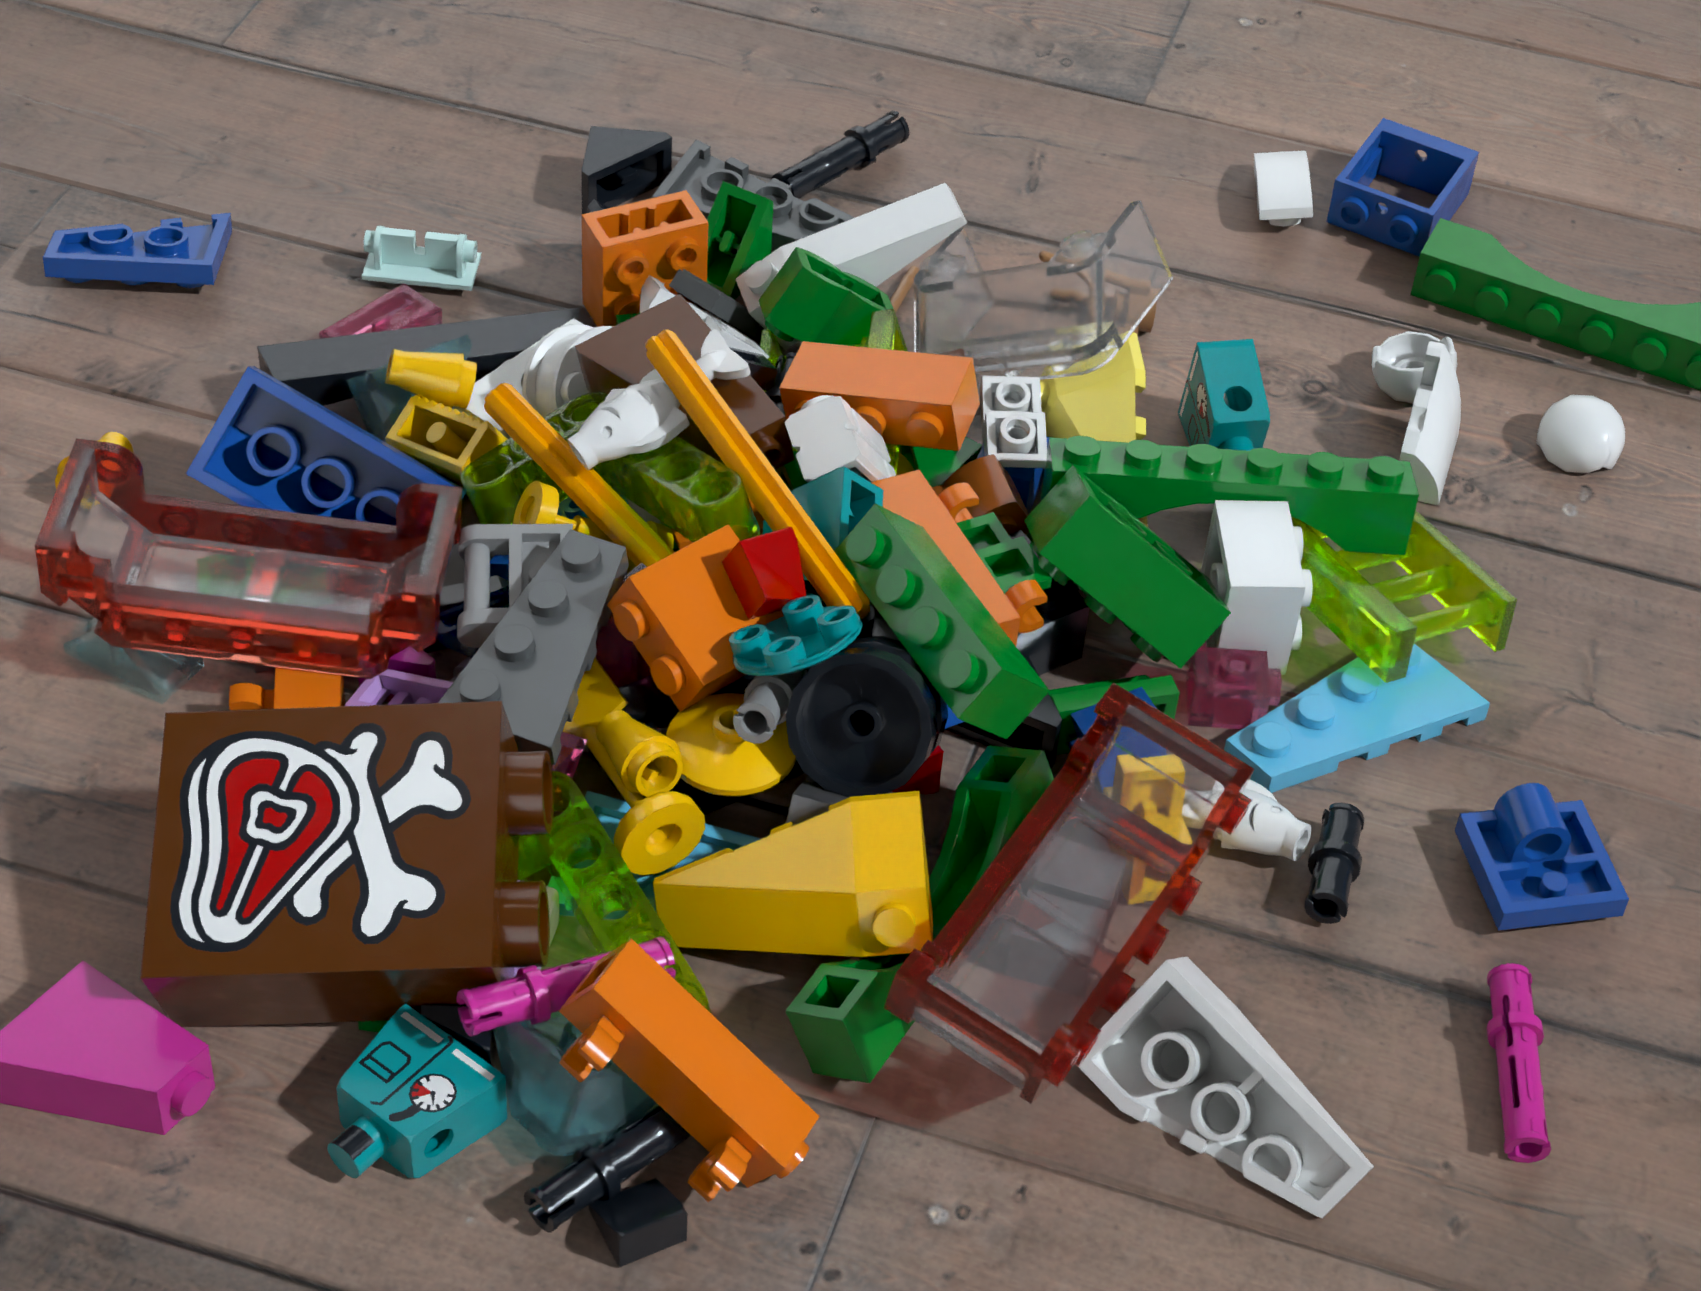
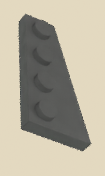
M697 139L652 195V198L687 190L706 219L711 211L722 181L774 201L771 247L773 251L781 246L855 218L816 198L804 202L792 195L790 185L776 178L766 183L750 175L749 165L733 157H730L725 162L710 155L711 146Z
M570 529L438 703L502 701L519 752L548 751L551 764L555 765L562 748L560 737L566 721H572L579 702L577 691L585 671H590L597 653L595 642L601 626L607 625L611 615V610L607 604L621 587L629 566L626 547Z

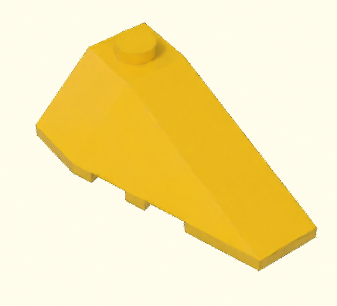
M920 791L846 798L830 805L827 812L795 825L792 822H788L770 830L769 836L735 850L730 848L723 849L658 876L653 881L660 936L665 938L670 947L849 957H872L933 951V913Z

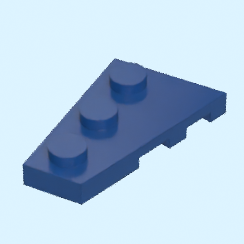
M231 213L212 214V224L183 227L181 218L160 220L161 226L142 232H133L129 226L124 224L55 230L43 256L45 277L64 278L75 283L98 279L119 280L127 285H142L148 282L176 283L184 288L214 285L232 234Z

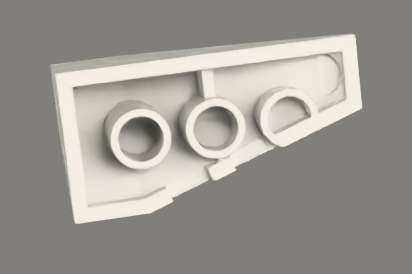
M943 183L781 246L764 259L754 263L746 272L736 278V282L749 314L787 350L800 340L794 338L792 342H787L774 335L765 325V319L758 300L796 247L810 251L827 260L842 272L855 275L877 287L967 224V221L952 190L946 183Z
M1188 957L1166 960L1071 1059L1120 1111L1140 1122L1146 1121L1180 1139L1179 1143L1200 1154L1204 1152L1243 1173L1246 1179L1321 1219L1374 1167L1235 1004Z

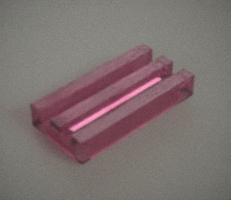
M403 283L319 332V339L363 334V332L371 333L442 324V309Z

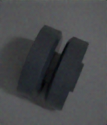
M886 636L859 637L833 657L813 666L793 689L785 716L788 743L802 771L825 790L846 797L887 794L905 785L939 745L948 719V707L901 641ZM860 710L867 711L871 715L862 716Z

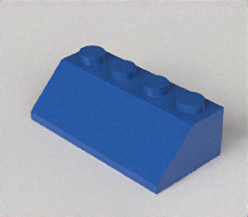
M255 366L247 367L186 472L188 476L339 562L338 546L445 529L467 489Z

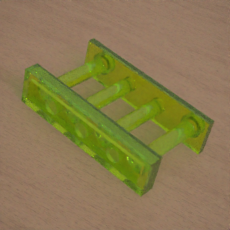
M1416 510L1405 555L1346 552L1344 550L1335 551L1323 540L1328 538V536L1301 520L1291 517L1293 526L1301 527L1303 532L1302 569H1309L1312 574V599L1310 606L1307 608L1385 683L1406 677L1414 642L1468 627L1494 652L1505 649L1517 599ZM1395 561L1408 575L1371 584L1358 571ZM1431 594L1446 608L1407 618L1393 604Z

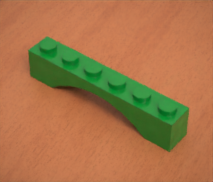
M1442 218L1439 219L1420 253L1410 295L1701 391V302L1676 305L1642 304L1614 300L1583 292L1555 281L1529 267L1506 250L1492 234Z
M1072 436L1070 438L1049 437L1041 494L1042 501L1071 466L1074 465L1138 519L1166 509L1194 504H1214L1215 500L1288 501L1291 517L1299 519L1324 533L1344 551L1391 555L1406 554L1419 498L1410 461H1399L1388 456H1376L1371 459L1339 457L1328 452H1315L1311 455L1278 453L1268 448H1255L1246 451L1218 449L1208 444H1194L1187 447L1158 445L1148 440H1133L1129 443L1098 441L1088 436Z
M988 746L957 786L951 820L938 860L929 877L933 913V951L853 957L842 962L821 963L785 1010L813 1073L871 1083L1020 877L1027 860L1031 861L1065 815L1066 810L1044 751Z

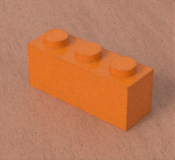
M805 341L801 343L779 387L786 420L789 418V415L800 411L802 405L812 398L822 395L841 396L850 405V408H853L883 437L884 442L887 444L960 451L980 405L974 362L971 357Z

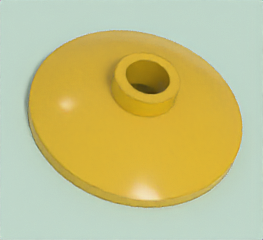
M724 693L708 696L682 712L679 711L669 724L666 736L673 739L679 746L683 762V771L680 778L686 783L701 791L715 795L745 796L762 792L778 784L789 774L795 765L796 758L788 743L786 721L777 725L776 729L773 730L774 734L769 740L755 744L747 742L737 734L733 724L734 715L739 713L737 709L744 703V694Z

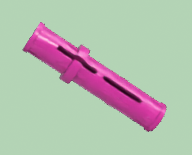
M660 936L651 941L638 944L663 969H665L664 966L675 964L672 950L665 938ZM610 952L543 970L537 969L535 965L527 966L517 970L516 977L458 991L457 1002L460 1005L465 1003L467 1005L466 1007L458 1008V1014L465 1032L472 1037L484 1031L524 1020H530L532 1025L547 1022L550 1020L551 1013L560 1010L594 964ZM672 967L665 969L673 978H675V969H673Z
M1501 964L1491 969L1487 975V983L1490 988L1492 1019L1488 1022L1486 1028L1489 1045L1496 1050L1499 1095L1501 1098L1505 1138L1503 1147L1504 1153H1507V1157L1510 1160L1531 1163L1546 1158L1551 1152V1143L1548 1141L1544 1089L1538 1046L1542 1044L1544 1039L1543 1025L1541 1020L1534 1015L1531 988L1532 975L1529 973L1528 968L1520 964Z

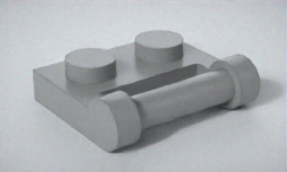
M573 524L469 525L459 532L458 553L464 560V611L457 619V638L463 645L474 648L482 646L570 529L573 530ZM495 555H509V608H490V560Z

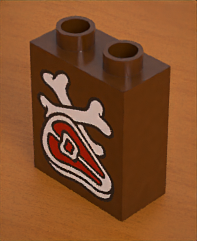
M502 701L165 713L140 979L172 1021L181 1027L389 1021L405 1003L418 1013H420L421 1005L425 1004L460 1005L457 1002V993L460 990L472 989L513 978L515 967L531 965L545 967L548 961L550 943L547 889L544 881H518L519 836L550 835L552 830L554 807L553 776L548 751L519 752Z

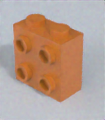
M687 190L582 214L583 305L597 327L616 326V315L640 313L641 288L649 275L664 283V287L674 295L679 293L669 287L679 269L682 271L685 269L707 283L708 221ZM682 295V297H683L688 303L695 304L694 302H692L691 300L687 299L686 297H684V296Z
M729 524L629 576L607 604L613 613L614 622L619 632L627 640L633 642L650 667L656 686L664 694L670 696L680 712L747 675L739 672L733 663V652L729 643V637L735 631L750 625H765L784 616L782 610L748 620L722 564L724 558L740 541Z

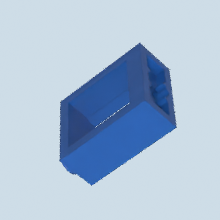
M1382 118L1335 179L1326 222L1420 257V253L1439 219L1442 218L1450 221L1468 196L1479 152ZM1418 150H1423L1427 157L1420 156ZM1379 174L1437 195L1438 197L1428 209L1368 186ZM1379 203H1384L1387 207L1379 205Z

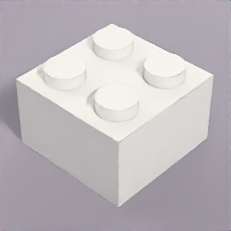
M1215 500L1201 572L1211 580L1231 614L1207 639L1212 674L1285 675L1291 650L1300 649L1302 641L1300 610L1301 607L1310 606L1313 583L1311 571L1301 567L1303 532L1301 527L1293 526L1288 501Z

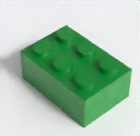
M1074 465L1071 466L1024 520L1033 539L1029 545L1039 556L1038 565L1063 586L1070 579L1073 580L1078 588L1087 595L1083 601L1093 612L1109 624H1112L1119 618L1133 633L1130 637L1131 641L1145 655L1157 663L1165 656L1181 669L1231 614L1211 580Z

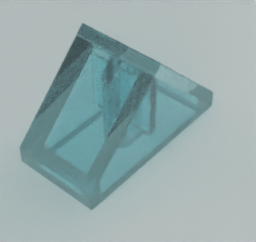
M147 588L105 607L63 644L64 651L68 655L160 704L165 703L204 667L203 657Z

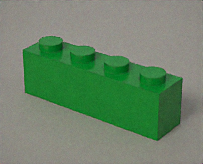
M874 504L835 549V553L958 719L1007 739L1049 693L1050 690L922 526Z

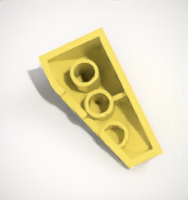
M1126 330L1049 360L1040 376L1042 412H1045L1047 437L1070 438L1072 436H1088L1098 441L1129 443L1133 440H1142L1146 436V418L1136 416L1135 392L1141 393L1146 388V370L1137 333ZM1147 516L1139 518L1147 526Z

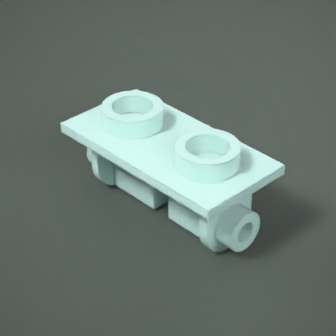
M378 225L375 231L366 230L364 235V251L369 252L362 273V280L379 281L394 285L408 284L438 287L444 290L472 291L481 253L477 252V241L467 240L466 234L426 232L424 238L425 247L416 246V230L386 228Z

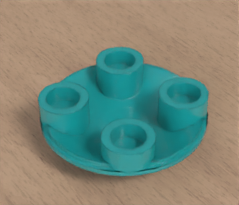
M808 595L796 598L785 604L782 608L783 617L765 625L755 624L735 631L729 637V643L733 652L734 666L739 672L753 676L784 675L811 668L836 655L856 639L862 629V621L853 606L823 607L819 596Z

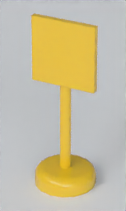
M595 657L590 671H585L577 691L578 705L572 721H566L560 737L562 748L556 764L552 766L560 770L583 746H588L631 807L619 821L614 834V851L617 857L631 873L641 876L658 874L674 867L694 850L705 830V816L688 795L669 791L659 792L644 798L643 795L633 794L625 788L605 747L597 739L596 730L599 722L605 715L612 711L622 710L628 704V701Z

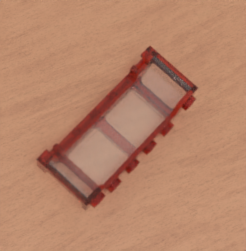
M76 438L35 543L40 589L42 594L59 607L65 604L69 598L96 618L98 622L94 633L113 647L372 679L387 670L390 657L410 646L419 652L435 643L440 624V597L454 545L459 543L462 531V488L428 483L415 484L406 488L400 494L396 507V525L145 493L142 464L130 450L114 443Z
M1114 682L1095 707L1094 712L1098 714L1095 722L1083 738H1078L1073 744L1063 768L933 943L927 940L920 951L914 948L896 972L884 1006L886 1010L908 1024L913 1020L1022 1090L1020 1097L1030 1104L1051 1084L1058 1088L1074 1064L1079 1067L1083 1063L1102 1031L1093 1025L1103 1009L1112 1015L1120 1009L1136 982V979L1128 975L1129 971L1137 960H1140L1147 966L1152 962L1170 932L1169 929L1162 926V923L1171 911L1180 917L1187 911L1203 884L1194 875L1220 832L1223 830L1232 835L1253 801L1245 796L1243 792L1252 776L1254 768Z

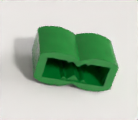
M798 247L793 250L758 300L766 327L774 335L787 342H792L795 338L805 342L872 348L896 315L888 295L855 275L842 272L820 256Z

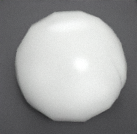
M1407 331L1388 337L1380 346H1374L1372 350V372L1379 388L1396 401L1414 403L1417 388H1420L1429 341L1445 344L1455 370L1457 369V352L1454 349L1452 339L1444 337L1439 340L1430 334Z
M1570 395L1553 403L1541 419L1537 433V445L1540 446L1547 460L1565 472L1590 473L1602 467L1608 470L1612 469L1625 444V427L1622 417L1610 403L1595 396Z

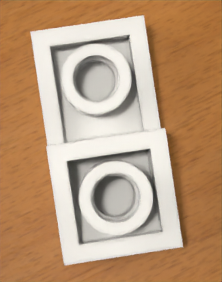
M1306 151L1254 153V174L1257 185L1259 220H1269V224L1274 226H1293L1299 224L1301 218L1313 217L1311 182Z
M982 375L980 407L985 456L994 454L1003 467L1045 468L1047 458L1045 412H1042L1040 377Z

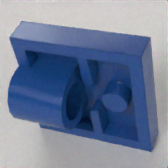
M1527 783L1518 785L1504 793L1495 804L1494 810L1459 814L1455 833L1498 931L1623 916L1629 897L1582 800L1555 803L1546 786L1539 783Z

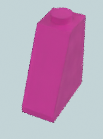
M84 961L80 962L0 1031V1103L165 1135L185 1116L189 1117L197 1113L205 1105L211 1092L215 1089L208 1044Z

